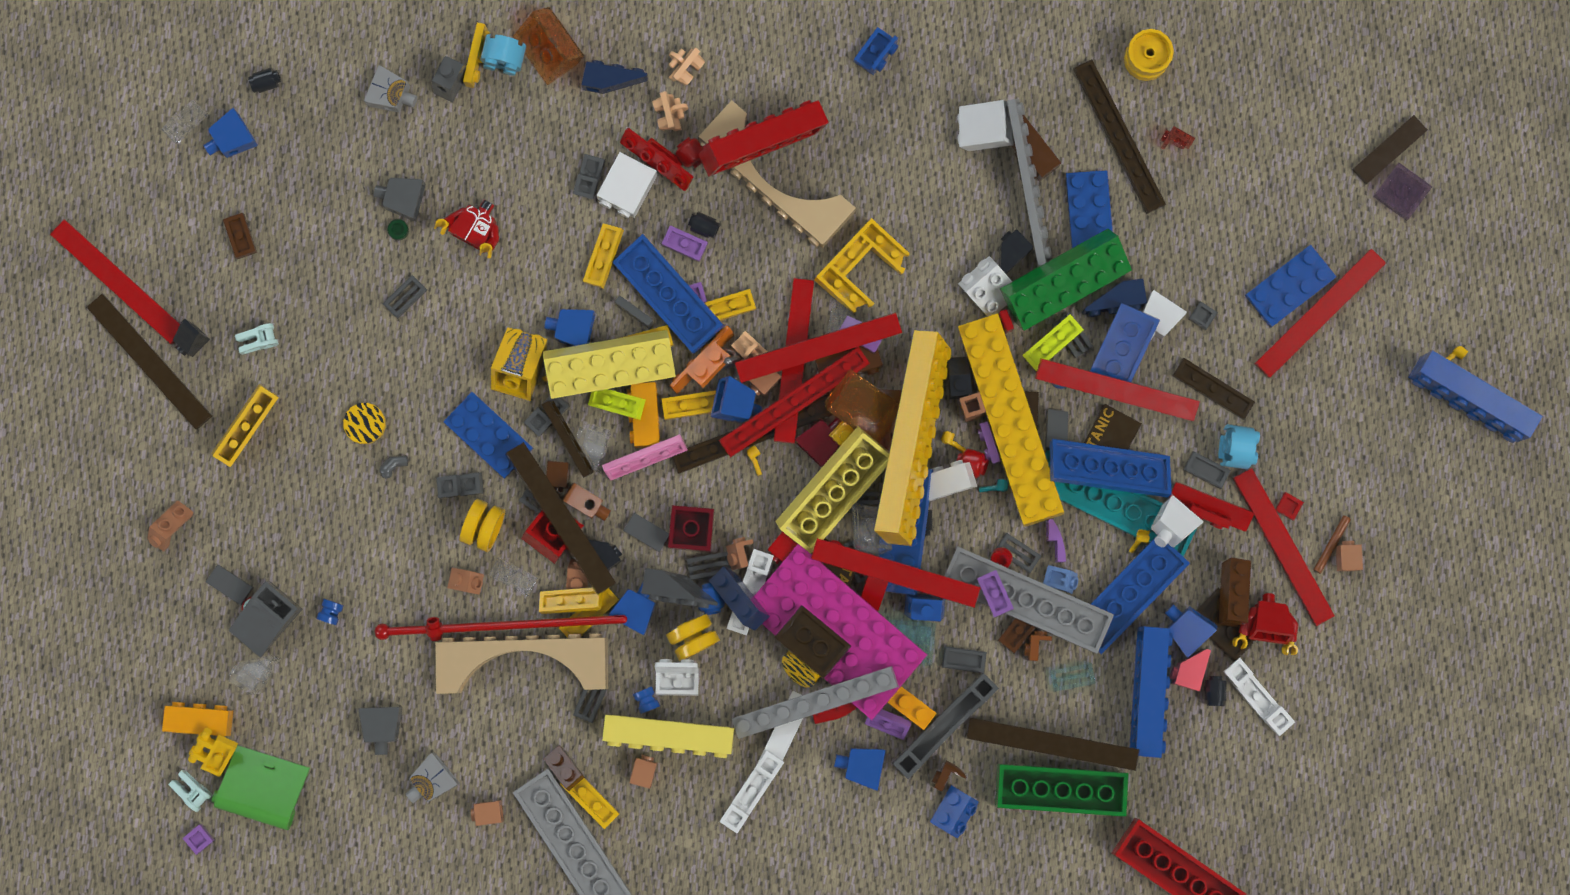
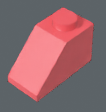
M1203 649L1177 663L1176 667L1173 666L1170 674V679H1173L1172 684L1200 691L1211 650Z

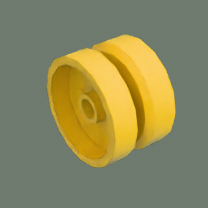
M1147 29L1137 33L1130 41L1124 55L1125 67L1130 75L1143 81L1155 80L1163 75L1173 58L1174 49L1172 42L1166 34L1159 30Z
M477 498L465 518L459 541L472 545L477 540V548L488 553L493 547L503 524L505 509L493 506L488 511V503Z
M707 614L696 619H690L666 634L672 645L682 641L685 643L675 650L679 662L720 641L716 631L711 630L702 634V631L709 628L712 624Z

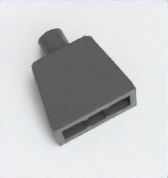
M445 56L432 80L434 94L453 103L463 84L466 65Z
M389 178L387 187L375 186L374 197L384 199L383 207L386 210L416 222L426 184L421 179Z
M402 707L358 708L364 742H375V755H387L388 742L398 741Z

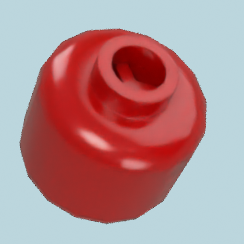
M688 137L676 146L678 149L675 154L684 167L689 168L693 166L695 169L702 164L698 154L703 150V147L697 138L691 139Z
M966 449L963 454L959 453L956 460H963V463L970 462L975 478H979L981 475L984 476L989 464V460L986 459L984 453L973 449Z

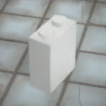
M999 100L959 106L958 143L960 148L967 151L1013 145V130L1007 101Z
M619 152L596 195L598 200H600L599 204L608 209L611 207L617 209V213L625 218H629V216L635 218L657 177V171Z

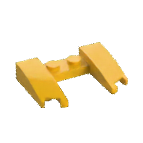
M872 218L814 279L825 291L853 313L857 312V307L867 304L868 308L875 304L846 277L859 261L871 250L902 275L905 271V268L901 267L903 257H908L910 254Z

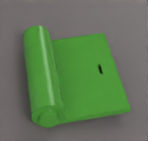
M237 745L220 788L215 790L211 802L214 803V808L289 830L295 816L294 808L310 768Z

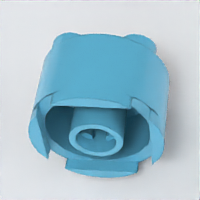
M490 34L486 35L480 59L484 63L483 68L493 71L495 68L503 69V73L515 76L516 72L521 71L526 45L524 43L522 46L518 45L519 40L511 37L495 35V38H490Z
M1227 424L1223 429L1227 430L1225 436L1221 435L1219 442L1218 458L1223 459L1220 465L1240 469H1249L1251 465H1256L1258 460L1256 444L1259 443L1260 432L1255 431L1251 427Z

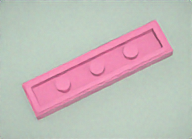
M677 435L606 463L602 467L609 480H614L685 452L688 449L681 435Z

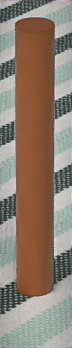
M1343 515L1313 569L1315 572L1322 573L1351 520L1349 517Z

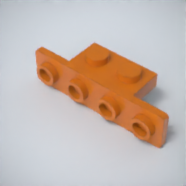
M726 326L718 331L715 338L701 349V353L695 359L688 362L685 370L673 378L670 387L676 394L692 379L704 388L726 365L723 361L731 356L722 347L734 336L730 327Z

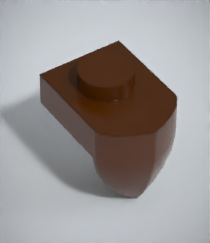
M946 760L941 771L936 770L932 782L935 783L933 787L943 791L951 772L965 779L967 777L959 767Z

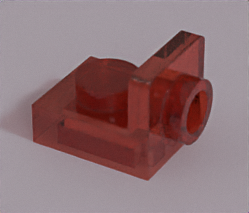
M1173 126L1170 131L1166 130L1160 140L1163 142L1161 148L1165 149L1169 141L1172 140L1176 147L1189 149L1195 137Z

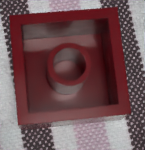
M672 505L668 548L711 553L715 510Z

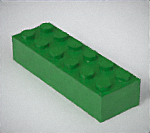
M1107 228L1000 288L1014 322L1025 331L1127 274L1132 269L1119 236Z
M997 764L995 807L1126 817L1129 773Z

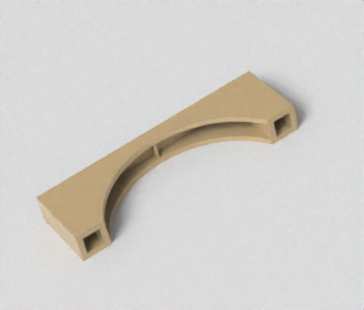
M731 100L699 135L701 146L703 147L709 143L708 140L713 137L720 136V138L727 136L726 133L738 128L739 131L745 129L747 113ZM751 161L735 166L730 171L738 180L742 178L746 181V187L751 192L755 193L757 191L762 195L761 200L769 207L773 205L778 209L777 214L782 219L786 220L788 218L793 222L792 227L800 234L804 232L809 236L808 241L815 247L819 245L823 249L856 211V208L842 195L823 200H804L786 195L768 184L756 171Z
M569 634L568 639H560V635H547V639H539V635L526 636V640H518V636H505L503 641H497V637H484V641H476V637H464L463 642H455V638H442V642H436V694L462 693L469 679L480 667L498 656L518 651L538 652L555 658L575 674L584 690L609 689L608 638H602V634H589V638H581V634Z

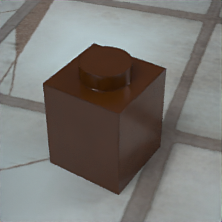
M547 461L546 477L557 493H563V489H568L570 464L569 462Z

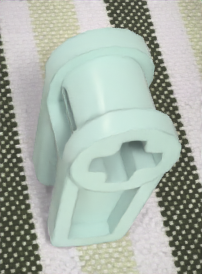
M272 323L263 324L254 329L236 334L235 339L238 342L257 338V341L240 346L238 348L239 353L244 355L277 346L279 343L274 337V325Z
M181 770L178 775L181 781H184L191 788V791L189 792L177 780H172L168 785L183 799L189 808L198 812L204 801L210 799L213 795L186 770Z

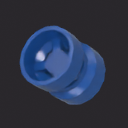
M323 599L321 604L323 608L321 612H318L316 619L337 625L339 620L338 614L342 612L344 605Z
M653 687L633 694L635 701L640 702L638 707L640 714L660 706L658 700L652 697L655 693Z

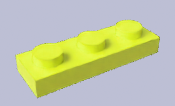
M1070 314L1022 356L1037 371L1040 358L1050 360L1082 333L1084 329Z
M604 389L591 392L588 405L641 420L646 399Z

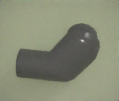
M408 456L389 457L380 466L381 476L385 479L390 478L395 467L408 466Z

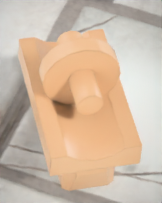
M696 47L690 49L684 58L682 57L686 52L683 49H680L678 53L671 51L669 56L673 60L669 63V66L674 68L677 63L679 65L668 78L672 81H678L685 86L688 85L693 79V76L686 71L689 65L698 71L705 63L699 55L700 51Z
M666 91L661 92V97L652 101L656 112H665V117L657 120L659 129L662 131L682 130L679 119L685 118L683 112L688 110V105L685 103L681 104L680 98L674 99L673 94H667Z
M746 331L731 345L744 359L767 352Z

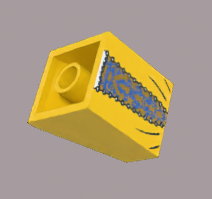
M507 327L491 366V390L531 401L544 360L543 351H547V339L540 335H532L520 329Z

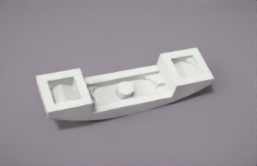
M753 549L743 583L754 596L765 584L774 555L757 549ZM732 611L727 629L747 636L749 628L744 626Z
M1238 658L1223 671L1240 695L1278 736L1282 735L1295 723L1284 708L1277 704L1253 676L1254 673L1241 658Z
M792 691L788 700L802 695ZM803 718L775 727L760 759L767 750L783 761Z
M766 750L719 822L735 833H738L784 764V761Z

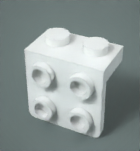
M989 256L980 261L978 266L971 273L966 274L958 284L988 317L997 314L1007 305L1000 288L1012 281Z
M660 659L659 662L655 663L656 695L698 696V663H694V660L683 659L681 663H672L671 659Z

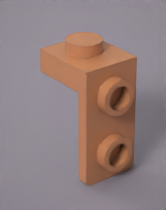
M176 501L149 527L147 537L149 543L164 552L170 545L171 536L193 516V511L180 501Z

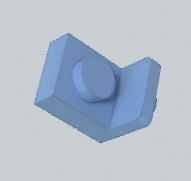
M1048 565L1043 584L1072 594L1078 585V574L1071 570Z

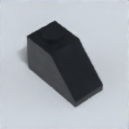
M1017 229L1013 233L1008 231L1001 238L1003 242L999 250V267L1005 274L1027 256L1034 247Z
M187 319L181 322L173 338V341L177 344L175 348L182 355L188 354L191 357L210 340L195 324Z
M950 358L947 361L949 399H959L972 395L968 358Z
M589 540L608 571L622 562L620 559L622 553L616 545L611 546L607 542Z

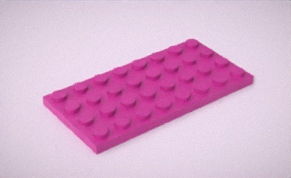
M797 544L754 596L770 616L763 625L776 636L801 605H803L849 643L851 648L825 677V680L832 686L892 666L899 687L851 702L873 720L928 654L823 563L812 560V554Z

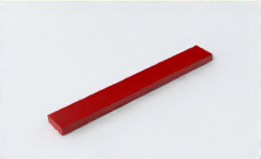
M64 219L50 235L164 339L173 344V338L180 323Z
M1371 248L1254 364L1270 378L1386 262Z
M793 279L785 346L807 340L814 280ZM804 364L782 370L779 399L802 384ZM798 413L775 427L774 442L795 444Z
M894 312L737 361L735 366L740 381L743 383L902 333L897 314Z
M856 347L719 440L731 458L868 366L870 362L861 349Z
M1040 358L1035 379L1190 421L1195 420L1200 403L1198 400Z
M1251 468L1232 478L1250 511L1254 513L1255 520L1314 625L1318 626L1334 617L1333 611L1254 470Z
M818 538L811 557L815 561L975 608L981 588Z

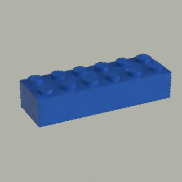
M1433 350L1420 356L1408 377L1413 380L1412 383L1415 386L1427 388L1431 391L1430 394L1433 397L1447 400L1450 407L1456 410L1462 409L1467 412V417L1474 421H1482L1488 430L1502 433L1503 438L1511 443L1531 438L1543 417Z
M1137 627L1129 748L1140 749L1139 756L1162 758V754H1165L1166 750L1163 732L1167 730V719H1164V712L1168 710L1169 700L1165 696L1166 689H1169L1170 677L1167 676V667L1170 668L1171 655H1168L1169 646H1172L1173 641L1170 628Z

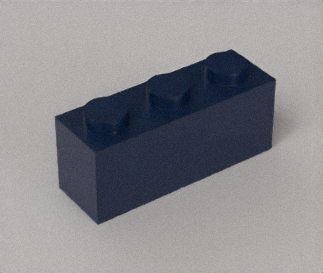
M723 566L709 580L744 626L755 631L770 617L736 572Z

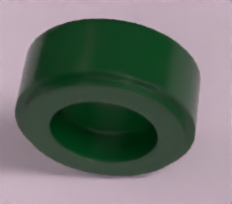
M395 219L389 223L387 231L392 239L400 241L408 236L409 227L405 221Z

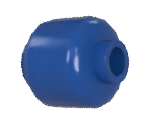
M711 583L701 585L702 590L717 601L718 605H709L708 609L698 607V609L707 615L720 613L721 609L725 606L723 598Z

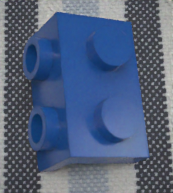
M877 27L853 62L872 75L876 71L881 72L887 63L885 61L889 54L892 56L899 47L897 45L898 37H891Z
M951 785L930 823L958 838L964 833L969 818L975 814L979 801Z

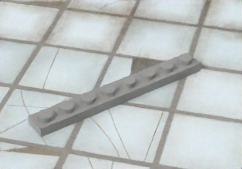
M1019 99L1007 100L1039 266L1052 259V252L1046 243L1048 231L1042 222L1044 210L1042 205L1039 206L1038 201L1040 189L1038 185H1035L1034 177L1037 176L1035 165L1031 164L1030 156H1033V151L1026 137L1029 135L1027 123L1023 121L1022 115H1025L1024 105L1022 102L1020 103Z
M890 666L732 718L737 737L740 739L897 688L899 685L893 667Z

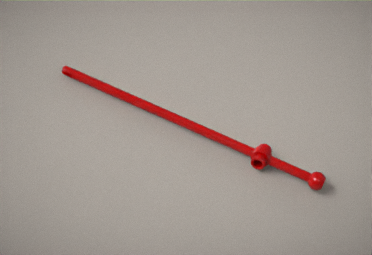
M625 615L443 625L438 617H430L424 626L389 627L386 624H378L375 627V636L379 640H386L392 635L427 634L431 641H439L442 639L443 633L624 624L627 622V617Z

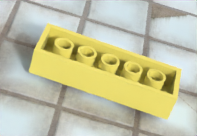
M667 330L543 351L551 399L676 377Z
M857 426L775 521L779 529L811 554L817 538L824 540L885 470L890 452Z
M608 714L605 715L602 741H607V746L620 747L622 743L629 744L628 748L641 749L643 745L650 746V750L664 751L665 747L671 748L673 753L684 754L685 750H693V755L705 756L706 752H712L714 757L727 758V754H732L735 728Z

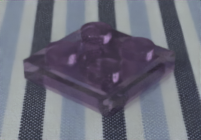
M1397 163L1373 197L1407 221L1433 186L1401 163Z

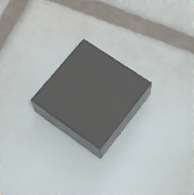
M1200 301L1188 319L1204 330H1207L1218 312Z

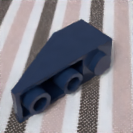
M592 60V62L586 61L581 85L585 91L605 94L648 81V75L640 68H632L630 70L624 69V66L619 64L609 66L604 65L602 61Z
M1144 280L1122 281L1086 307L1082 314H1088L1089 317L1100 316L1101 312L1109 311V314H1116L1121 302L1135 309L1142 310V306L1147 304Z

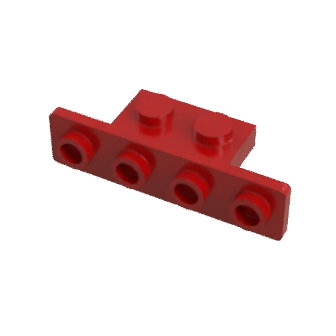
M630 128L625 130L620 140L624 147L683 191L689 188L694 177L682 168L683 164L676 155L652 137L646 141Z
M1175 482L1172 495L1202 521L1203 519L1210 521V525L1218 529L1223 527L1229 529L1232 526L1242 531H1247L1254 516L1252 511L1179 482Z

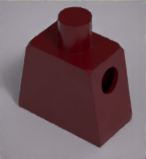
M836 417L828 426L823 420H820L797 437L795 443L822 468L839 448V445L829 434L842 421Z

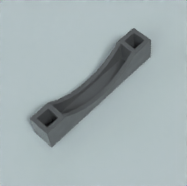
M981 673L892 764L909 779L941 744L999 688L984 673Z

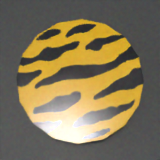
M358 403L346 412L343 426L346 435L352 441L359 444H371L383 435L386 428V419L377 406L370 403Z
M790 651L782 657L783 668L794 682L806 688L812 687L817 683L820 676Z

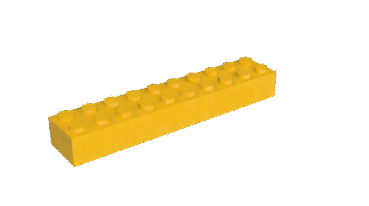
M998 313L958 326L1023 527L1064 515L1055 483L1050 481V468Z
M914 330L874 529L887 544L912 546V540L916 537L915 525L916 520L920 517V499L924 496L923 484L924 479L928 476L927 463L928 459L932 456L931 443L936 435L935 422L940 415L939 402L944 394L942 386L943 381L947 378V361L951 358V348L939 332Z

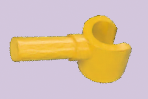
M1457 346L1446 359L1451 361L1456 356L1462 360L1468 353V350L1463 346Z
M949 431L943 432L941 441L944 444L951 445L962 453L966 450L960 444L953 441L954 433Z
M753 445L747 450V455L754 465L757 476L762 475L756 457L761 453Z
M1142 529L1137 531L1136 540L1129 549L1130 553H1134L1141 542L1149 543L1150 531Z

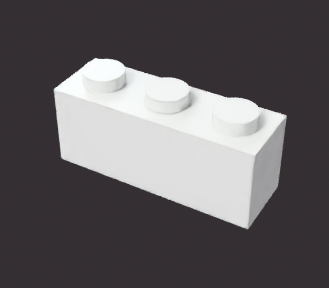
M958 460L950 463L951 467L946 469L943 466L933 468L929 500L933 501L977 487L970 462L963 463V460Z

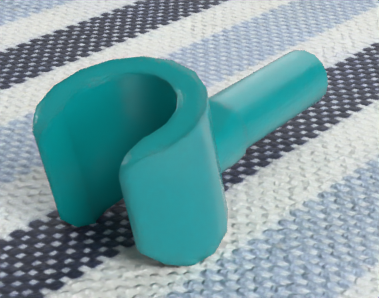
M997 479V486L979 487V492H1005L1008 489L1009 482L1008 480Z

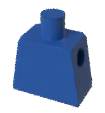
M234 108L229 110L208 129L213 139L203 145L210 156L220 150L227 158L258 146L239 113Z
M561 309L558 319L546 317L544 328L555 331V340L571 347L589 344L595 312L593 310Z
M727 376L718 381L710 417L741 423L749 420L751 416L760 413L762 407L754 403L756 396L754 390L733 377Z
M642 582L637 593L628 589L608 616L625 615L627 622L623 625L645 636L656 603L648 599L650 595L641 593Z
M905 594L904 614L909 619L942 621L945 612V599L929 594Z
M1173 604L1165 612L1173 621L1168 626L1170 633H1172L1173 639L1187 657L1194 653L1217 631L1218 626L1190 606L1181 612Z
M850 748L849 757L836 754L834 767L846 769V779L878 790L886 750Z

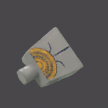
M378 65L364 102L372 108L400 113L403 104L414 107L418 96L408 93L410 85L406 80Z
M433 752L411 775L409 780L414 787L405 794L412 803H415L422 796L427 802H430L460 783L439 756Z

